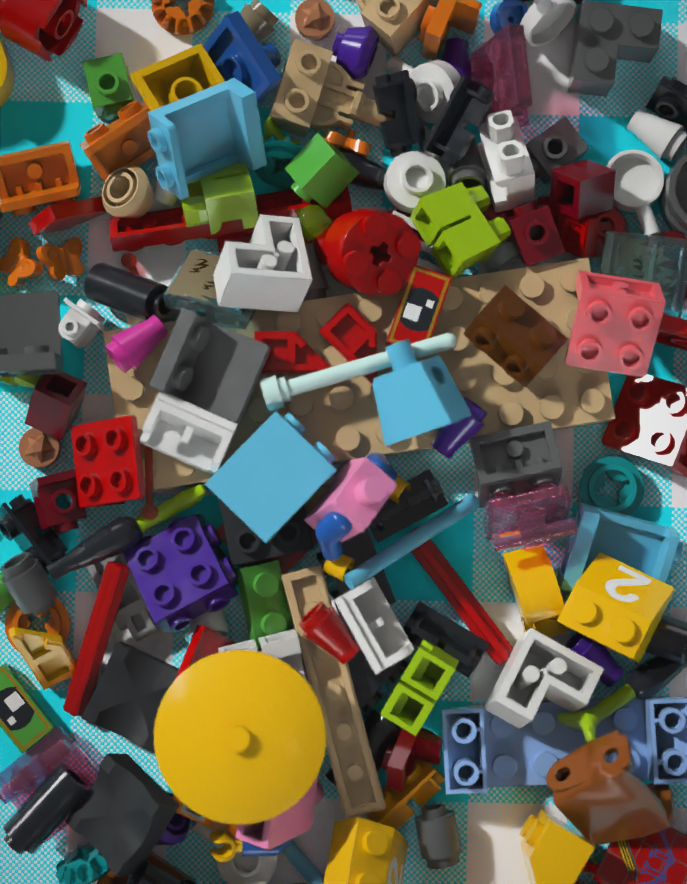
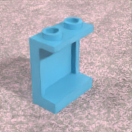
M236 78L148 112L151 129L148 131V139L153 150L156 152L159 165L155 168L156 177L164 190H169L180 200L189 197L187 184L236 163L242 162L253 171L267 165L256 92Z
M275 411L205 483L265 543H268L311 496L337 472L331 465L336 460V457L319 441L314 446L308 443L301 436L306 431L305 427L289 412L282 417Z
M580 502L557 574V581L561 589L572 591L575 583L599 552L671 585L670 580H667L671 565L676 566L680 560L683 543L679 541L680 536L672 527Z

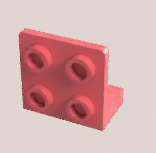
M578 270L575 282L578 305L565 355L566 365L645 377L648 372L666 304L660 284Z

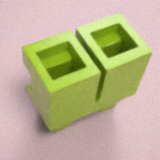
M242 162L187 184L189 197L181 200L186 227L209 223L211 235L220 230L222 222L241 219L244 229L256 226L259 217L255 193L248 168Z
M460 182L421 197L410 216L412 223L427 246H433L431 252L445 274L452 277V279L462 275L466 268L480 261L482 263L488 261L496 248L503 244L511 234V229L504 218L497 217L488 222L482 214L490 205L489 195L482 185L466 189L463 183Z
M423 639L380 715L416 736L456 670L459 660L447 654L438 646H434Z

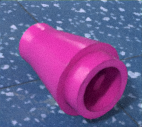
M152 315L149 319L111 336V342L105 346V350L118 368L126 373L131 368L137 370L169 333L163 323L155 315Z

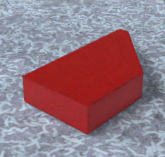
M102 196L49 205L32 218L29 225L33 235L36 236L64 231L108 212L103 206Z
M543 196L537 198V205L546 204L549 206L550 197ZM550 208L565 251L581 258L594 257L600 218L592 215L576 220Z
M348 302L318 331L348 362L377 354V330ZM378 372L362 376L372 385L373 379L378 377Z
M254 331V340L262 342L271 348L261 374H310L331 367L296 331Z

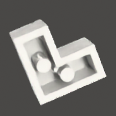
M260 214L249 243L225 242L213 274L218 307L298 313L312 282L299 218Z
M530 628L518 638L483 709L518 729L533 720L544 697L570 712H576L588 704L604 668Z

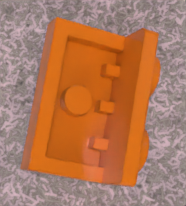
M439 0L436 7L429 5L421 22L420 28L422 30L418 41L423 42L421 56L432 61L437 60L451 27L473 35L482 3L477 0Z
M138 100L130 102L117 112L118 119L107 126L103 122L99 123L83 135L86 140L79 145L104 182L113 171L128 165L139 167L156 155L148 139V131L151 129L148 116L150 109L145 101L141 104Z
M70 140L0 155V210L2 213L12 211L13 215H23L35 211V205L48 202L58 204L75 201V196L81 194L82 184Z

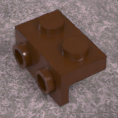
M506 285L479 312L464 331V335L479 350L488 355L510 377L514 378L524 387L535 378L568 340Z

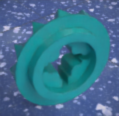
M272 134L268 141H263L267 165L254 171L260 179L271 186L280 189H292L291 185L295 181L284 169L289 162L286 161L277 166L276 163L278 158L283 160L287 157L292 160L303 149L305 144L304 142L292 143L289 135L284 140H279Z
M606 456L592 462L585 468L578 484L582 503L628 516L637 510L644 496V482L639 470L630 461L617 456ZM603 472L612 482H623L625 480L627 484L621 486V489L616 491L618 497L616 500L619 505L616 504L615 500H612L610 495L596 496V492H599L605 486Z
M88 841L82 846L77 845L74 851L64 855V859L56 865L57 872L55 875L60 884H91L104 877L111 869L107 866L102 854Z

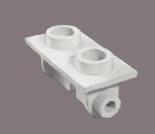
M67 298L63 300L70 309L59 323V333L63 338L70 341L73 346L85 348L90 345L99 331H108L102 325L106 319L85 301L79 299L75 305Z

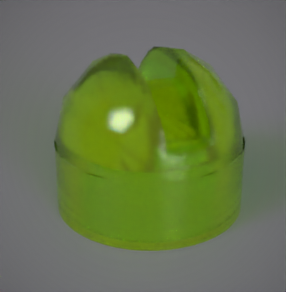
M317 205L303 207L296 215V218L300 220L303 237L307 241L320 235L332 222L329 215Z

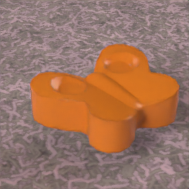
M353 129L348 130L347 136L327 130L324 137L336 148L349 150L363 158L368 157L372 146L365 141L354 139L356 131Z
M13 238L8 246L6 256L0 259V270L9 273L7 283L10 287L23 288L26 280L39 278L43 273V265L38 261L30 259V244L26 239Z
M71 237L65 240L59 248L46 243L36 250L37 258L49 269L48 276L51 281H60L66 275L76 277L84 272V265L80 261L83 246L78 237Z

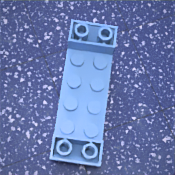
M652 696L645 700L633 699L600 722L596 738L619 730L621 734L630 740L633 766L628 772L640 780H649L654 784L687 783V697ZM605 698L589 699L588 704L578 711L589 709ZM542 701L533 720L520 729L483 709L485 704L442 709L446 794L488 792V788L547 785V773L553 764L587 743L583 731L560 723L557 715L570 711L552 701ZM619 752L612 753L607 759L608 762L614 761L618 757Z

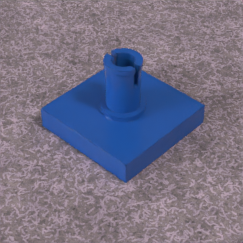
M239 11L226 15L203 45L224 81L236 78L256 92L258 107L282 80L276 70L281 60L277 47L272 43H266L261 46Z

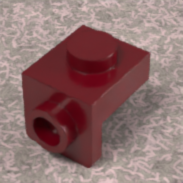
M402 728L395 746L389 745L383 757L382 769L387 770V788L403 792L416 759L439 765L442 759L443 738L425 728H421L416 736Z

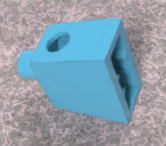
M409 339L385 347L393 371L374 378L372 385L386 446L471 416L466 402L441 357L435 356L417 362Z

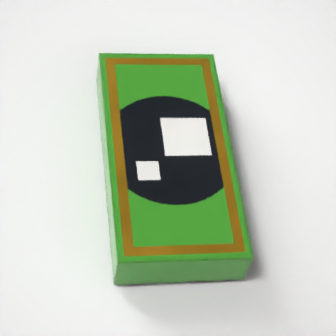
M5 663L0 666V727L23 754L57 726L8 664Z

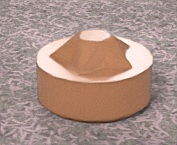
M325 0L303 1L295 13L297 31L302 37L310 41H320L328 37L333 31L335 24V15L331 5Z
M32 428L21 437L19 453L23 461L28 465L36 468H46L58 460L61 454V442L57 438Z

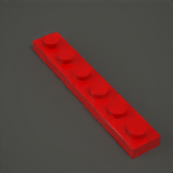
M348 186L327 208H324L314 199L307 203L293 189L255 195L258 217L260 214L299 218L301 224V222L320 219L334 220L345 213L352 212ZM182 207L147 212L139 218H110V241L113 252L123 250L136 252L149 246L161 244L174 246L187 240L199 238L217 239L225 234L238 232L253 233L254 228L244 229L241 219L222 222L220 230L211 235L209 223L186 227Z

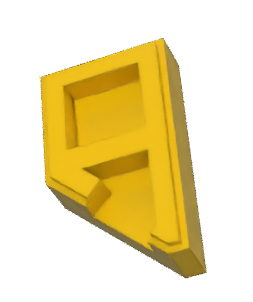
M18 627L8 629L10 639L44 690L72 677L77 660L62 636Z

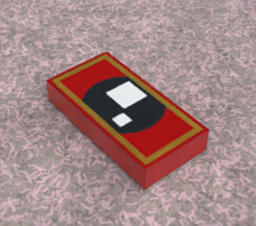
M418 265L414 267L409 274L386 344L392 345L409 339L411 343L432 338L452 277Z

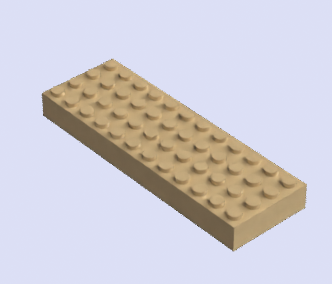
M589 258L457 277L451 280L432 337L452 333L457 338V344L453 349L417 359V362L435 356L441 357L461 395L467 397L488 413L483 420L485 425L472 437L551 421L553 431L608 423L615 419L608 372L568 366L565 363L567 346L578 305L575 289L578 270L591 272ZM504 285L509 287L568 339L526 387L510 377L504 369L483 351L479 350L464 335L467 327ZM405 286L394 295L374 296L359 292L306 300L302 302L298 313L247 309L202 317L215 325L254 339V331H296L324 361L333 367L348 361L318 331L348 302L377 330V353L386 351L385 347L389 346L386 344V340ZM177 320L162 322L169 335L161 340L137 370L131 368L126 373L122 372L106 351L115 418L135 415L137 417L139 439L143 433L142 429L159 393L158 390L152 388L149 384ZM128 328L103 331L105 346L111 342V336ZM389 367L377 371L378 377L392 372L393 368ZM260 374L242 419L239 423H236L238 425L220 468L275 411L282 417L289 412L306 429L301 436L308 443L314 446L319 441L336 457V460L331 465L346 463L350 459L365 458L375 452L387 457L432 450L434 448L430 444L434 440L439 428L386 446L373 386L363 376L291 396L292 401L284 403L285 407L269 412L259 380L276 375L277 379L285 377L286 380L306 374ZM140 443L145 494L191 487L198 484L204 485L213 476Z

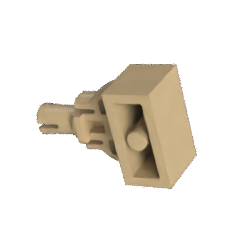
M356 0V3L361 12L364 26L373 27L379 34V44L394 56H397L421 30V22L428 6L436 7L439 0Z
M296 38L294 39L282 72V80L279 82L268 117L273 119L280 130L304 138L309 128L323 130L338 126L350 130L353 121H360L381 128L380 122L394 118L392 111L378 114L376 101L366 98V95L362 94L364 84L350 79L348 73L339 64L331 61L333 51Z

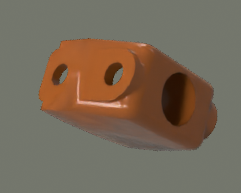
M619 730L590 740L555 762L547 773L546 782L553 791L555 806L594 845L641 838L670 828L669 822L676 816L673 791L668 785L654 783L645 785L640 779L628 772L633 766L631 742ZM619 752L618 757L614 761L608 762L607 759L612 753Z

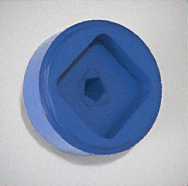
M503 0L498 2L490 13V26L494 34L506 41L523 37L519 32V25L529 9L527 5L521 0Z

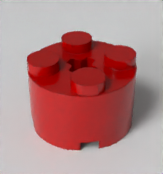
M0 0L1 33L6 39L43 60L52 61L50 55L55 53L61 56L76 39L84 19L78 16L80 6L82 5L87 8L88 0Z
M369 208L354 210L338 217L330 226L324 241V255H327L328 269L332 277L347 288L374 296L398 293L407 283L409 274L417 265L421 250L419 237L415 235L411 226L404 219L392 213Z

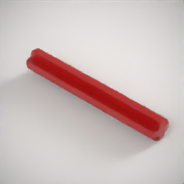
M429 539L412 550L413 556L468 629L490 643L485 651L496 665L506 662L510 657L513 646L433 540Z
M109 561L105 566L63 705L64 711L72 716L83 715L95 688L130 573L129 567L120 562Z

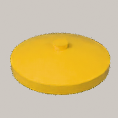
M254 650L224 651L208 656L191 665L173 682L166 692L158 709L154 729V747L158 766L173 793L196 813L211 820L227 824H252L266 821L282 814L295 805L306 794L316 779L323 763L327 742L325 716L312 686L287 662L273 655Z

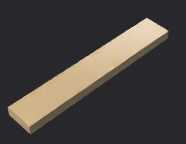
M322 565L281 575L309 683L320 701L325 716L327 729L326 747L345 819L386 809L348 662L341 664L337 658L303 637L304 631L298 626L307 612L318 603L323 602L327 607L332 606Z

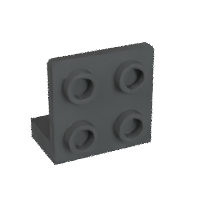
M57 292L0 295V378L63 374L62 336L58 328L61 321L60 297Z
M182 308L149 386L224 419L239 423L271 348L262 342L215 325L199 314Z
M551 421L469 439L478 478L479 508L489 507L491 511L503 510L511 507L514 501L529 498L530 502H540L551 498L553 493L558 492L563 466Z

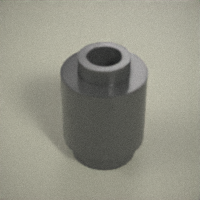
M23 552L12 557L1 566L2 582L23 614L32 613L34 616L48 611L55 604L53 599L58 594V590L38 558H32L29 552Z
M433 804L421 808L422 814L414 818L421 858L426 860L427 867L430 869H442L458 864V854L462 849L455 811L446 809L444 804Z

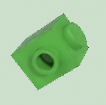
M117 53L83 61L90 98L98 118L105 117L109 121L118 119L117 112L125 105L135 101L123 54Z
M318 132L284 168L295 181L291 188L307 203L314 199L324 208H327L359 174L358 170L346 156Z

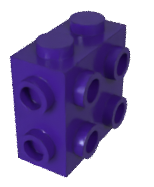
M195 514L190 517L185 516L174 520L168 529L155 536L141 538L136 546L123 553L154 623L166 633L171 631L179 632L193 624V619L207 611L216 612L223 609L230 603L231 598L239 595L233 583L234 580L238 579L236 570L228 557L221 558L216 548L222 544L218 533L211 523L205 525Z

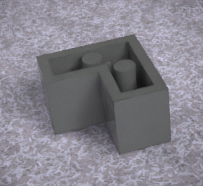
M582 0L575 19L567 92L607 97L614 85L617 59L650 63L659 49L663 9Z

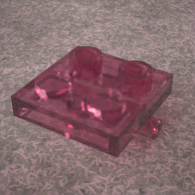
M508 24L471 54V75L474 77V81L488 87L489 90L495 93L491 99L495 103L491 106L488 114L510 110L513 117L517 116L519 126L524 127L529 125L527 108L533 105L523 25ZM487 115L483 123H487Z
M545 483L532 488L530 493L515 495V492H503L494 495L491 501L485 502L483 527L487 541L492 540L494 551L523 546L524 550L548 545L549 540L577 534L574 518L567 519L571 503L568 486L556 487L555 483Z
M59 725L0 773V799L5 804L11 801L19 809L59 763H64L72 768L86 781L90 788L97 778L98 771L63 727ZM66 819L61 823V825L52 833V835H51L44 843H46L50 838H52V837H53L55 834H57L61 829H63L66 825H68V824L65 822Z

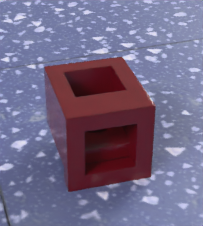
M75 469L39 477L29 484L42 531L54 528L55 535L79 529L78 522L87 518L85 508H79ZM62 495L66 497L67 509H61L57 506V496Z

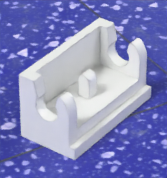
M159 391L143 426V433L139 442L214 475L221 466L238 424Z
M374 577L334 599L375 674L402 660L415 650Z

